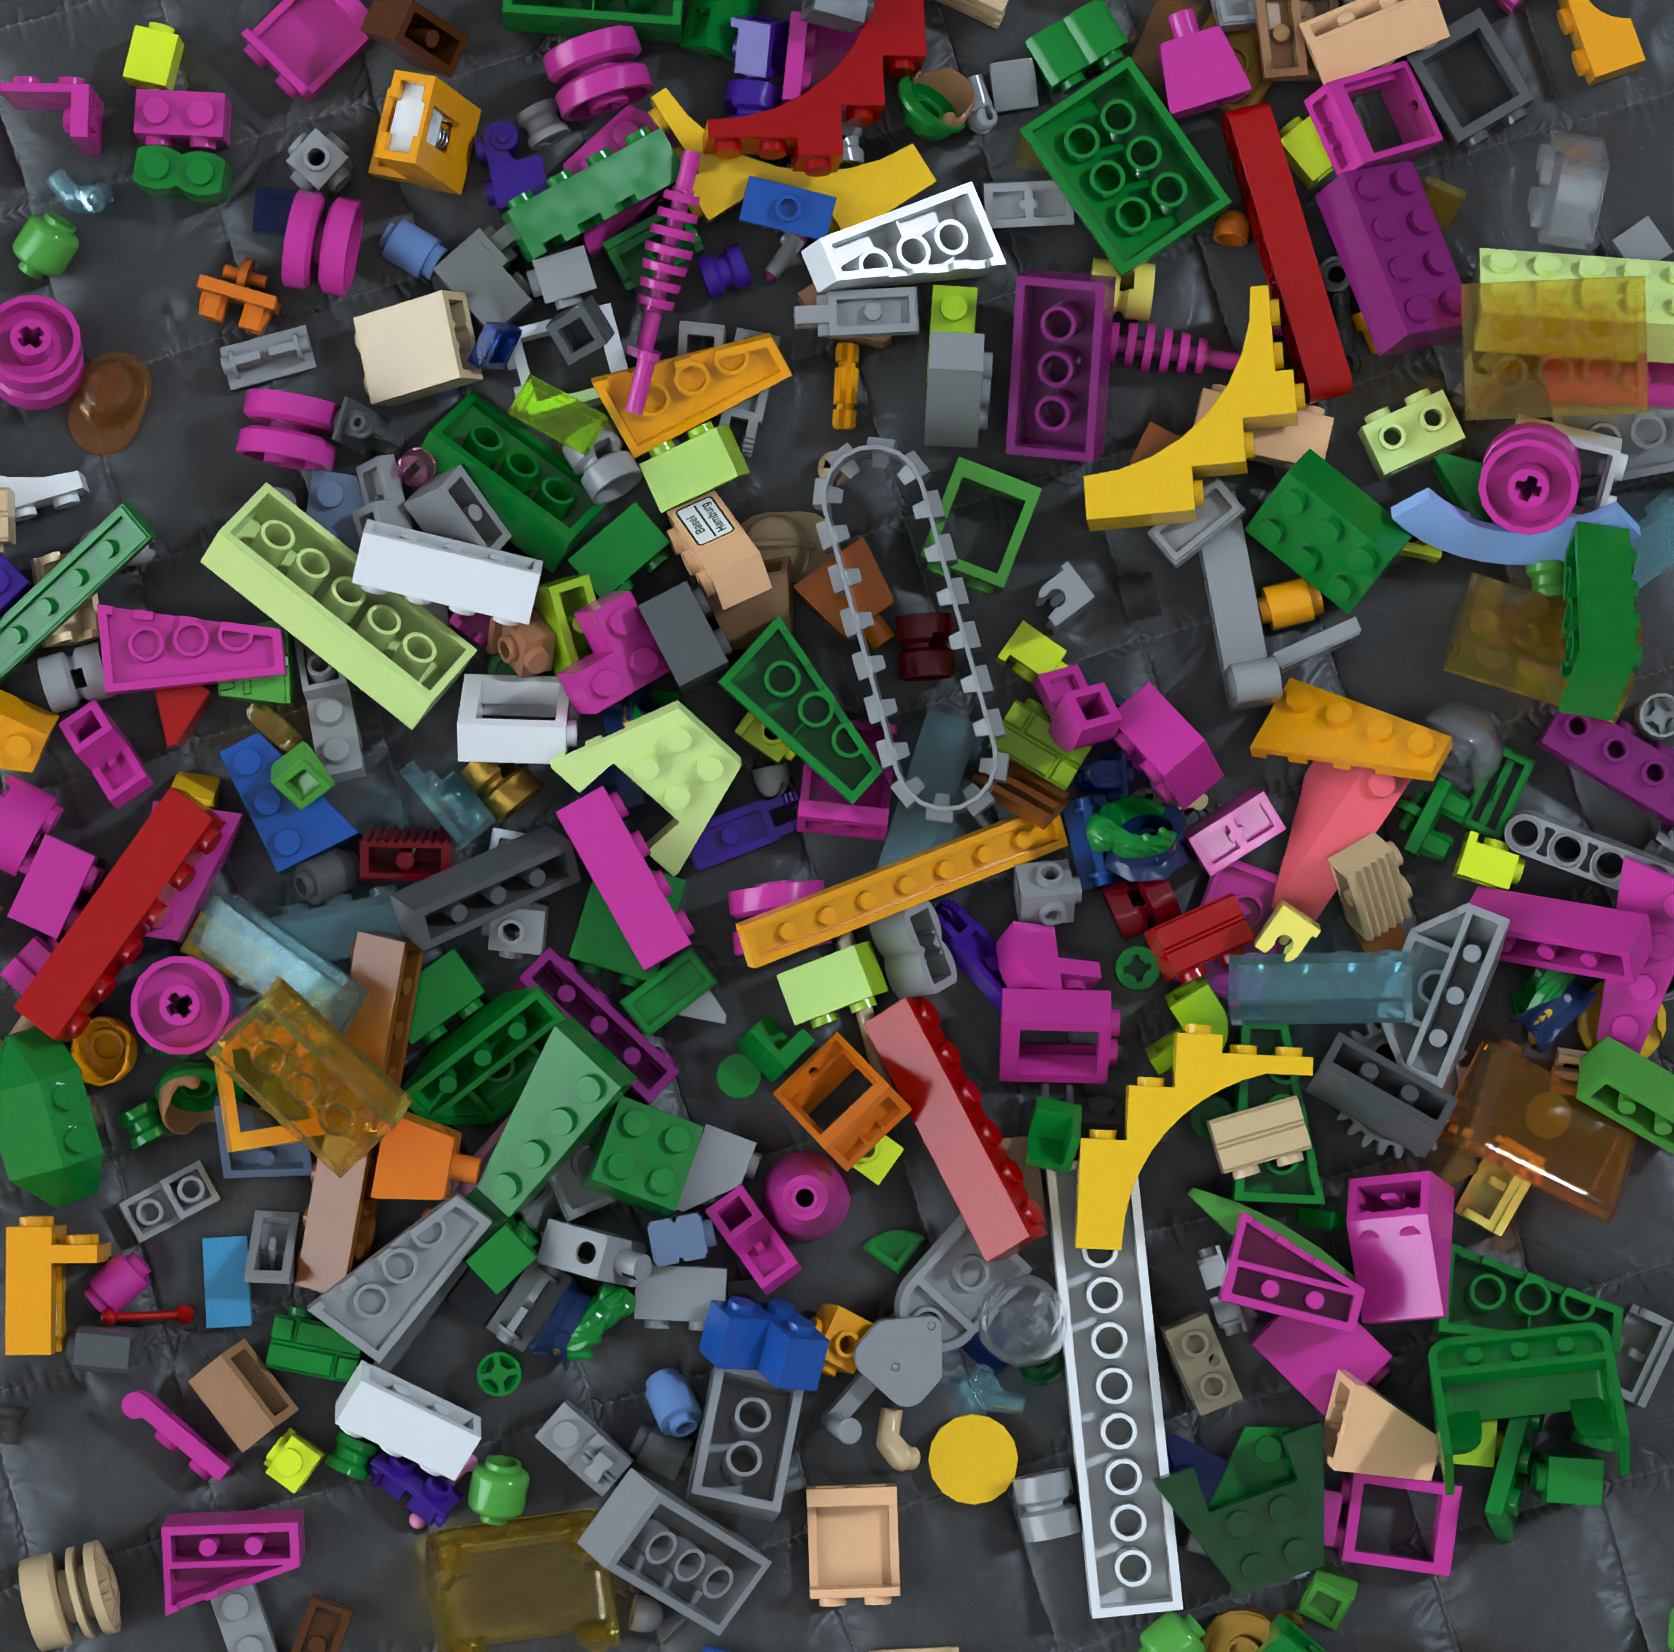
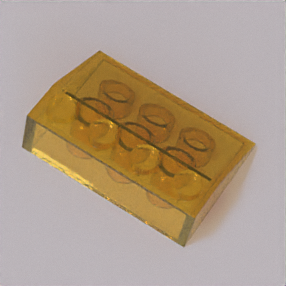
M1645 276L1461 284L1463 420L1649 413Z

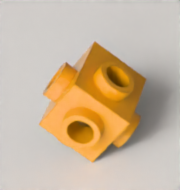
M821 1303L816 1316L810 1319L815 1323V1328L830 1340L821 1373L831 1377H835L837 1372L854 1374L857 1369L853 1361L854 1348L873 1323L839 1305Z

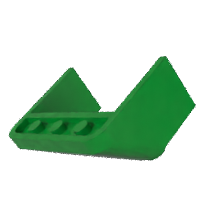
M1584 1322L1450 1337L1437 1341L1430 1348L1428 1354L1436 1437L1446 1495L1455 1494L1453 1455L1469 1453L1479 1446L1482 1440L1481 1421L1571 1411L1575 1429L1584 1437L1590 1439L1613 1438L1620 1476L1630 1475V1433L1612 1339L1607 1329L1597 1323Z

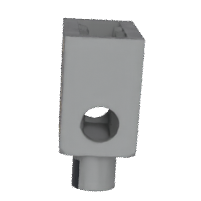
M550 1218L547 1220L536 1261L540 1264L595 1280L635 1287L639 1281L646 1280L652 1270V1260L650 1256L646 1255V1243L604 1230ZM583 1243L594 1245L590 1260L578 1256L579 1248Z

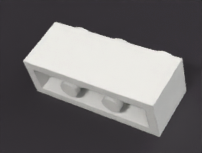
M361 1360L335 1403V1424L339 1425L346 1434L355 1438L364 1437L379 1444L381 1449L391 1456H404L418 1463L424 1471L433 1476L443 1475L455 1481L481 1440V1417L364 1360Z

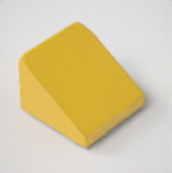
M178 772L171 787L186 791L209 809L215 810L218 808L221 778L188 772Z

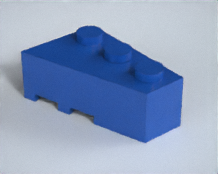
M260 732L219 752L279 874L286 875L296 870L299 863L334 848H341L362 837V833L324 795L320 796L303 810H300L270 782L271 766L284 754Z

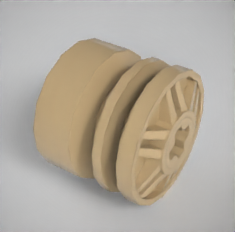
M98 1540L83 1544V1556L76 1545L66 1548L65 1569L63 1570L52 1552L19 1561V1585L26 1619L33 1639L42 1652L73 1644L75 1639V1622H78L88 1640L98 1637L99 1625L105 1635L120 1631L121 1615L118 1582L114 1569L108 1561L102 1544Z

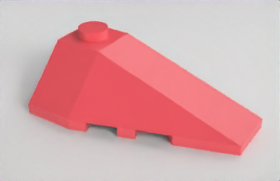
M1313 761L1304 775L1301 794L1291 824V832L1280 866L1270 909L1274 911L1281 899H1283L1316 921L1337 891L1336 882L1334 881L1335 877L1332 874L1328 858L1369 834L1376 833L1411 779L1376 774L1375 769L1354 766L1352 770L1334 768L1333 763Z

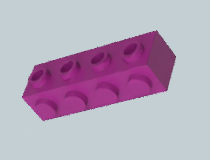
M1557 708L1535 746L1669 827H1674V750L1657 741L1652 746L1637 737L1640 732L1637 728L1622 719L1616 718L1613 723L1610 720L1560 713Z
M549 947L518 978L512 990L538 985L567 1016V1019L573 1017L638 1078L623 1096L650 1106L680 1072L675 1067L674 1060L662 1048L654 1047L642 1035V1030L632 1019L618 1013L610 1005L608 997L598 987L592 984L589 985L578 975L576 967L568 958L562 954H556Z

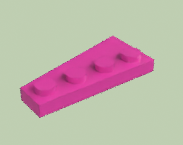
M97 604L104 686L107 695L287 676L283 631L281 629L225 621L202 620L196 617L173 616L152 611L122 609Z
M1625 855L1616 909L1648 914L1653 949L1635 984L1605 979L1596 1039L1602 1041L1609 1036L1640 1054L1674 976V875Z

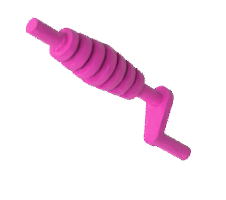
M686 149L683 152L675 186L672 187V190L665 189L662 196L672 200L670 208L658 206L656 211L657 215L667 217L666 225L652 223L649 230L650 232L663 235L662 242L646 240L644 249L658 252L659 254L657 260L642 258V267L654 270L653 278L640 276V285L649 287L650 291L649 295L638 293L637 303L643 304L645 311L637 344H627L625 353L638 358L625 411L638 415H643L655 363L660 361L662 352L654 350L662 314H665V310L672 311L675 302L666 300L667 293L679 294L682 287L681 285L671 283V276L685 277L688 271L687 268L674 265L676 257L686 260H692L693 251L679 248L680 240L695 243L696 233L685 231L683 227L685 222L697 225L698 215L687 213L689 204L699 206L700 197L694 196L695 191H693L702 153Z
M1113 322L1110 364H1114L1116 352L1123 353L1122 367L1128 369L1132 368L1134 355L1141 356L1139 372L1149 373L1152 358L1159 359L1157 373L1160 374L1167 373L1169 361L1176 362L1175 374H1185L1187 363L1194 364L1193 374L1202 375L1204 368L1208 369V367L1234 371L1241 356V353L1211 349L1208 346V339L1201 337L1198 339L1197 347L1190 346L1191 334L1184 332L1181 333L1179 344L1172 343L1173 329L1164 327L1162 341H1156L1155 324L1147 323L1144 338H1137L1138 323H1129L1127 335H1119L1120 322ZM1273 326V336L1283 337L1280 326Z

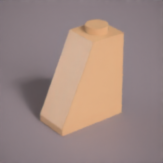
M1337 1370L1323 1425L1324 1461L1334 1471L1431 1481L1435 1466L1439 1463L1436 1433L1419 1419L1347 1370Z

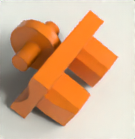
M249 257L244 258L240 268L228 264L224 266L222 277L236 280V284L200 274L196 286L202 293L198 312L201 318L223 324L229 302L244 306L238 327L260 336L264 334L271 316L279 317L282 303L278 302V297L250 289L251 285L265 289L269 277L255 273L256 260Z

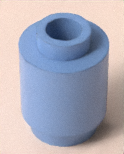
M402 219L398 225L391 222L379 241V246L384 248L382 258L418 279L423 276L431 281L436 275L433 268L448 254V249L440 245L441 240L405 219Z
M665 1368L652 1374L646 1381L647 1390L645 1397L661 1432L664 1435H673L675 1437H684L691 1434L700 1423L703 1413L687 1378L679 1374L678 1370L674 1368Z

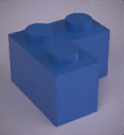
M732 1296L729 1298V1301L711 1300L699 1351L719 1369L756 1370L777 1389L817 1391L830 1340L815 1328L814 1322L799 1314L795 1310V1305L788 1301L770 1299L769 1303H755L744 1297Z

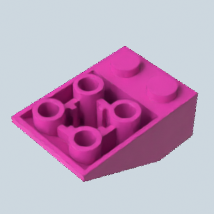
M1432 1171L1349 1179L1346 1224L1355 1280L1358 1285L1365 1288L1360 1309L1362 1323L1365 1325L1447 1318L1455 1188Z

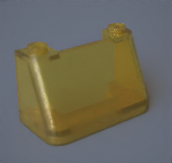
M578 1509L513 1518L507 1520L505 1525L500 1526L477 1523L449 1527L432 1533L426 1541L424 1579L438 1652H487V1645L570 1633H575L578 1645L592 1652H602L611 1647L622 1646L613 1573L605 1569L577 1544L599 1513V1510Z

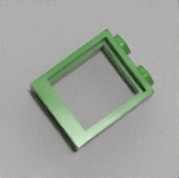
M959 456L941 501L946 521L961 483L1023 506L998 573L958 559V564L948 567L950 575L954 574L968 580V588L991 596L993 590L1001 593L1004 590L1041 495L1042 488ZM946 521L936 524L939 535L942 534ZM931 528L919 561L927 564L925 571L946 579L941 562L928 563L924 549L936 544Z

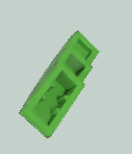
M1190 1187L1185 1192L1232 1238L1238 1214L1240 1211H1243L1305 1252L1324 1262L1353 1282L1355 1281V1276L1321 1248L1282 1223L1241 1203L1194 1187Z

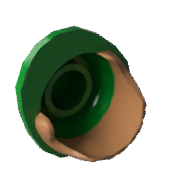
M943 67L927 73L918 71L912 76L903 77L896 86L899 97V111L906 127L912 130L915 135L932 141L941 140L950 134L961 132L967 126L966 120L974 107L976 94L968 79L958 71L950 67Z
M184 1059L165 1071L155 1088L156 1102L165 1127L173 1133L186 1135L202 1122L210 1121L216 1123L214 1103L219 1093L215 1067L206 1062L205 1059ZM232 1074L235 1099L238 1102H242L244 1096L243 1084Z

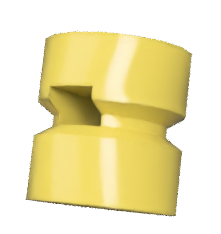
M1093 257L1091 275L1116 277L1113 315L1116 312H1121L1124 319L1149 322L1156 265L1145 263L1121 277L1109 259Z

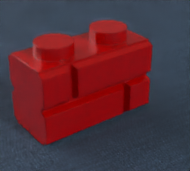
M1232 892L1144 932V937L1152 954L1155 955V961L1163 978L1168 981L1179 976L1182 984L1206 974L1207 972L1203 965L1218 958L1221 966L1245 956L1243 946L1254 942L1253 933L1247 920L1243 917V911L1235 894Z

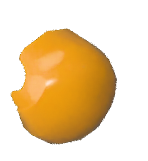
M103 1015L92 1018L86 1030L78 1038H72L70 1054L80 1067L83 1082L102 1087L121 1081L134 1068L138 1057V1045L134 1034L121 1019Z

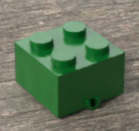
M622 1096L605 1116L599 1135L594 1134L588 1151H591L592 1155L581 1187L665 1218L676 1211L704 1126Z

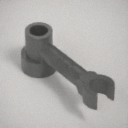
M1332 256L1325 259L1319 266L1325 289L1332 294L1333 315L1335 316L1334 319L1345 356L1352 358L1354 372L1359 374L1362 362L1359 355L1355 353V345L1353 343L1349 291L1351 286L1346 275L1341 283L1336 284L1334 282V272L1338 268H1343L1339 256Z

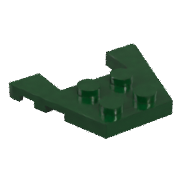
M1319 1420L1280 1433L1294 1479L1209 1510L1193 1466L1190 1465L1152 1479L1155 1487L1164 1496L1176 1515L1239 1596L1324 1566V1428Z

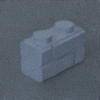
M700 1211L680 1214L676 1219L673 1216L654 1219L650 1221L647 1227L653 1261L658 1267L679 1263L682 1258L685 1262L706 1258L710 1247L717 1246L718 1244L712 1219H704V1215Z

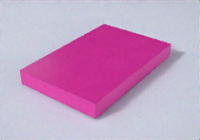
M1236 860L1209 878L1199 907L1232 892L1235 894L1243 911V917L1247 920L1255 938L1273 912L1270 909L1279 875ZM1280 936L1276 939L1275 945L1266 953L1255 947V943L1252 942L1243 946L1246 955L1221 966L1217 958L1204 964L1203 966L1207 972L1204 976L1217 997L1257 1011L1281 947L1279 943ZM1179 976L1172 979L1181 983Z

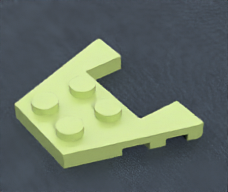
M678 700L625 723L626 728L604 738L601 735L585 741V746L568 754L563 751L550 759L551 768L579 793L609 766L615 764L668 811L674 819L647 841L646 844L651 852L650 856L674 877L680 872L742 766L741 757Z

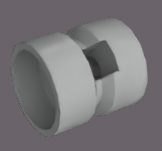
M608 420L592 423L579 430L562 448V453L574 473L583 475L581 484L592 502L596 505H604L623 497L634 489L643 477V473L632 454L628 451H622L624 441L612 422Z
M99 641L76 647L73 655L69 657L63 652H58L38 658L41 683L48 704L54 714L78 708L81 699H86L89 702L96 699L99 702L116 696V694L107 695L105 693L101 643ZM82 668L86 684L79 685L75 669Z
M1069 1467L1034 1472L1012 1479L1016 1502L1018 1505L1025 1507L1026 1510L1020 1516L1025 1542L1045 1541L1082 1531L1077 1505L1070 1503L1068 1497L1074 1493Z

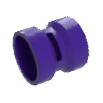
M738 243L725 247L723 253L718 255L719 259L717 260L711 254H705L696 258L710 300L723 296L726 291V285H729L730 288L736 287L738 289L752 285L751 277Z

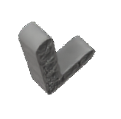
M1231 490L1230 492L1237 499L1235 490ZM1240 518L1198 551L1224 691L1230 712L1275 704L1283 695L1277 659L1275 656L1267 657L1242 519Z
M1523 809L1517 811L1510 817L1505 827L1504 836L1506 843L1515 852L1618 891L1622 870L1615 874H1608L1602 871L1598 864L1599 857L1607 852L1618 854L1622 860H1624L1625 855L1674 875V862L1535 810ZM1527 820L1534 823L1538 829V837L1532 842L1518 840L1513 831V827L1517 822ZM1565 836L1575 838L1580 844L1581 852L1573 858H1564L1556 850L1555 845L1558 839ZM1674 985L1668 988L1663 1001L1674 999Z

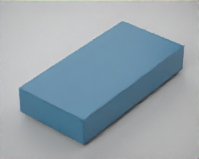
M249 1235L202 1238L206 1328L252 1326L251 1282H244L249 1250Z

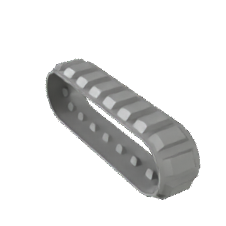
M868 437L865 446H858L854 449L847 442L826 459L831 466L827 471L826 477L815 478L812 505L815 509L822 510L825 517L824 521L815 524L822 550L825 554L834 553L837 564L828 567L834 594L836 597L846 596L849 608L839 611L846 637L849 641L859 640L861 651L852 654L858 681L861 684L870 682L873 695L863 698L869 721L872 727L882 726L886 738L876 742L882 768L885 771L894 769L898 780L890 788L908 810L918 804L926 809L925 819L927 821L954 824L956 814L964 813L968 810L976 818L996 802L990 794L996 782L1007 783L1010 755L999 752L996 741L1007 737L999 708L988 710L984 698L995 693L986 664L976 666L973 653L983 650L974 621L963 622L961 610L971 607L962 577L951 579L948 567L958 564L950 533L939 535L936 525L946 521L938 490L927 491L925 483L932 477V474L914 450L903 455L897 450L896 441L886 438ZM872 459V467L886 469L889 460L900 463L904 467L897 476L906 486L917 480L921 488L924 500L913 505L912 508L916 520L929 519L936 544L924 549L928 563L941 562L948 587L936 593L939 606L953 605L960 631L948 636L952 650L965 649L972 672L971 675L960 680L964 693L977 692L984 718L972 723L976 737L989 736L992 744L993 758H981L979 772L990 775L988 783L982 790L974 783L966 787L962 792L967 801L960 805L951 806L950 794L936 793L933 804L919 799L917 796L926 786L918 776L906 782L899 762L910 756L907 742L894 743L887 717L898 712L895 698L882 699L875 674L886 669L883 655L870 656L863 631L873 626L874 621L871 611L858 612L851 588L862 582L859 568L846 569L840 548V543L850 539L847 525H834L832 519L831 504H842L844 494L843 489L835 487L836 482L843 474L849 479L858 474L860 469L857 463L863 460Z

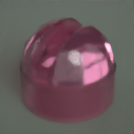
M413 447L399 459L396 467L399 478L401 477L406 482V485L418 487L434 476L436 473V462L433 456L425 449ZM414 462L421 468L418 472H415L411 467Z

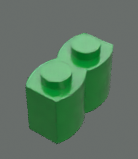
M1093 0L1064 19L1041 30L1024 43V49L1029 57L1033 58L1034 65L1050 92L1053 93L1061 89L1064 94L1081 86L1087 80L1084 74L1098 66L1102 71H1105L1121 62L1125 58L1122 52L1128 48V40L1104 0Z
M147 145L137 148L133 180L144 193L159 199H176L185 196L189 200L202 205H220L228 202L232 170L221 157L204 151H192L181 155L176 150L161 145Z

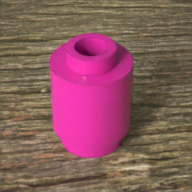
M120 1251L88 1280L90 1285L83 1292L100 1313L108 1308L120 1312L151 1284L147 1275L152 1270L136 1252L133 1251L128 1256L123 1251Z

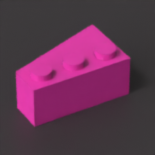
M1240 1211L1218 1300L1355 1334L1365 1288L1305 1252L1247 1213Z

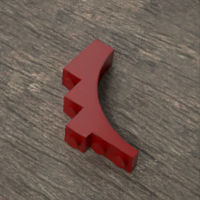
M874 0V8L869 21L864 22V26L853 47L828 76L806 93L776 108L744 117L707 120L702 137L703 154H715L716 157L721 159H734L742 154L760 155L761 158L768 160L792 155L793 172H805L806 175L811 177H823L831 172H837L843 157L842 122H847V125L851 127H866L873 123H878L885 107L884 73H888L893 78H903L921 71L927 56L924 0Z

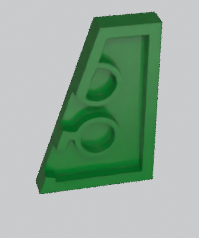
M1545 1414L1509 1419L1484 1511L1495 1539L1513 1542L1517 1518L1523 1499L1526 1474L1530 1473L1534 1459V1448L1532 1446L1535 1431H1541Z

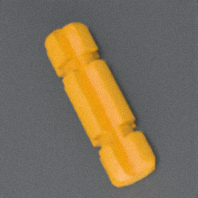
M844 342L838 343L835 350V363H838V367H835L833 405H836V409H833L832 426L837 430L848 431L856 428L857 410H854V406H857L859 368H856V364H859V345Z

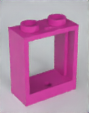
M1408 60L1327 82L1304 100L1337 176L1345 171L1410 161L1421 157L1443 141L1437 122L1429 109ZM1380 91L1403 145L1374 153L1350 99Z
M1002 988L999 1081L1107 1084L1108 1067L1117 1066L1118 1041L1117 1039H1111V1036L1120 1035V1009H1112L1111 991ZM1020 1030L1098 1032L1097 1045L1020 1043Z
M1349 1472L1348 1477L1341 1476L1338 1492L1343 1495L1342 1504L1345 1505L1342 1522H1338L1334 1547L1332 1548L1338 1549L1337 1557L1342 1561L1450 1577L1462 1486L1454 1482L1455 1494L1446 1495L1444 1481L1432 1479L1431 1481ZM1364 1483L1437 1494L1428 1560L1355 1549Z

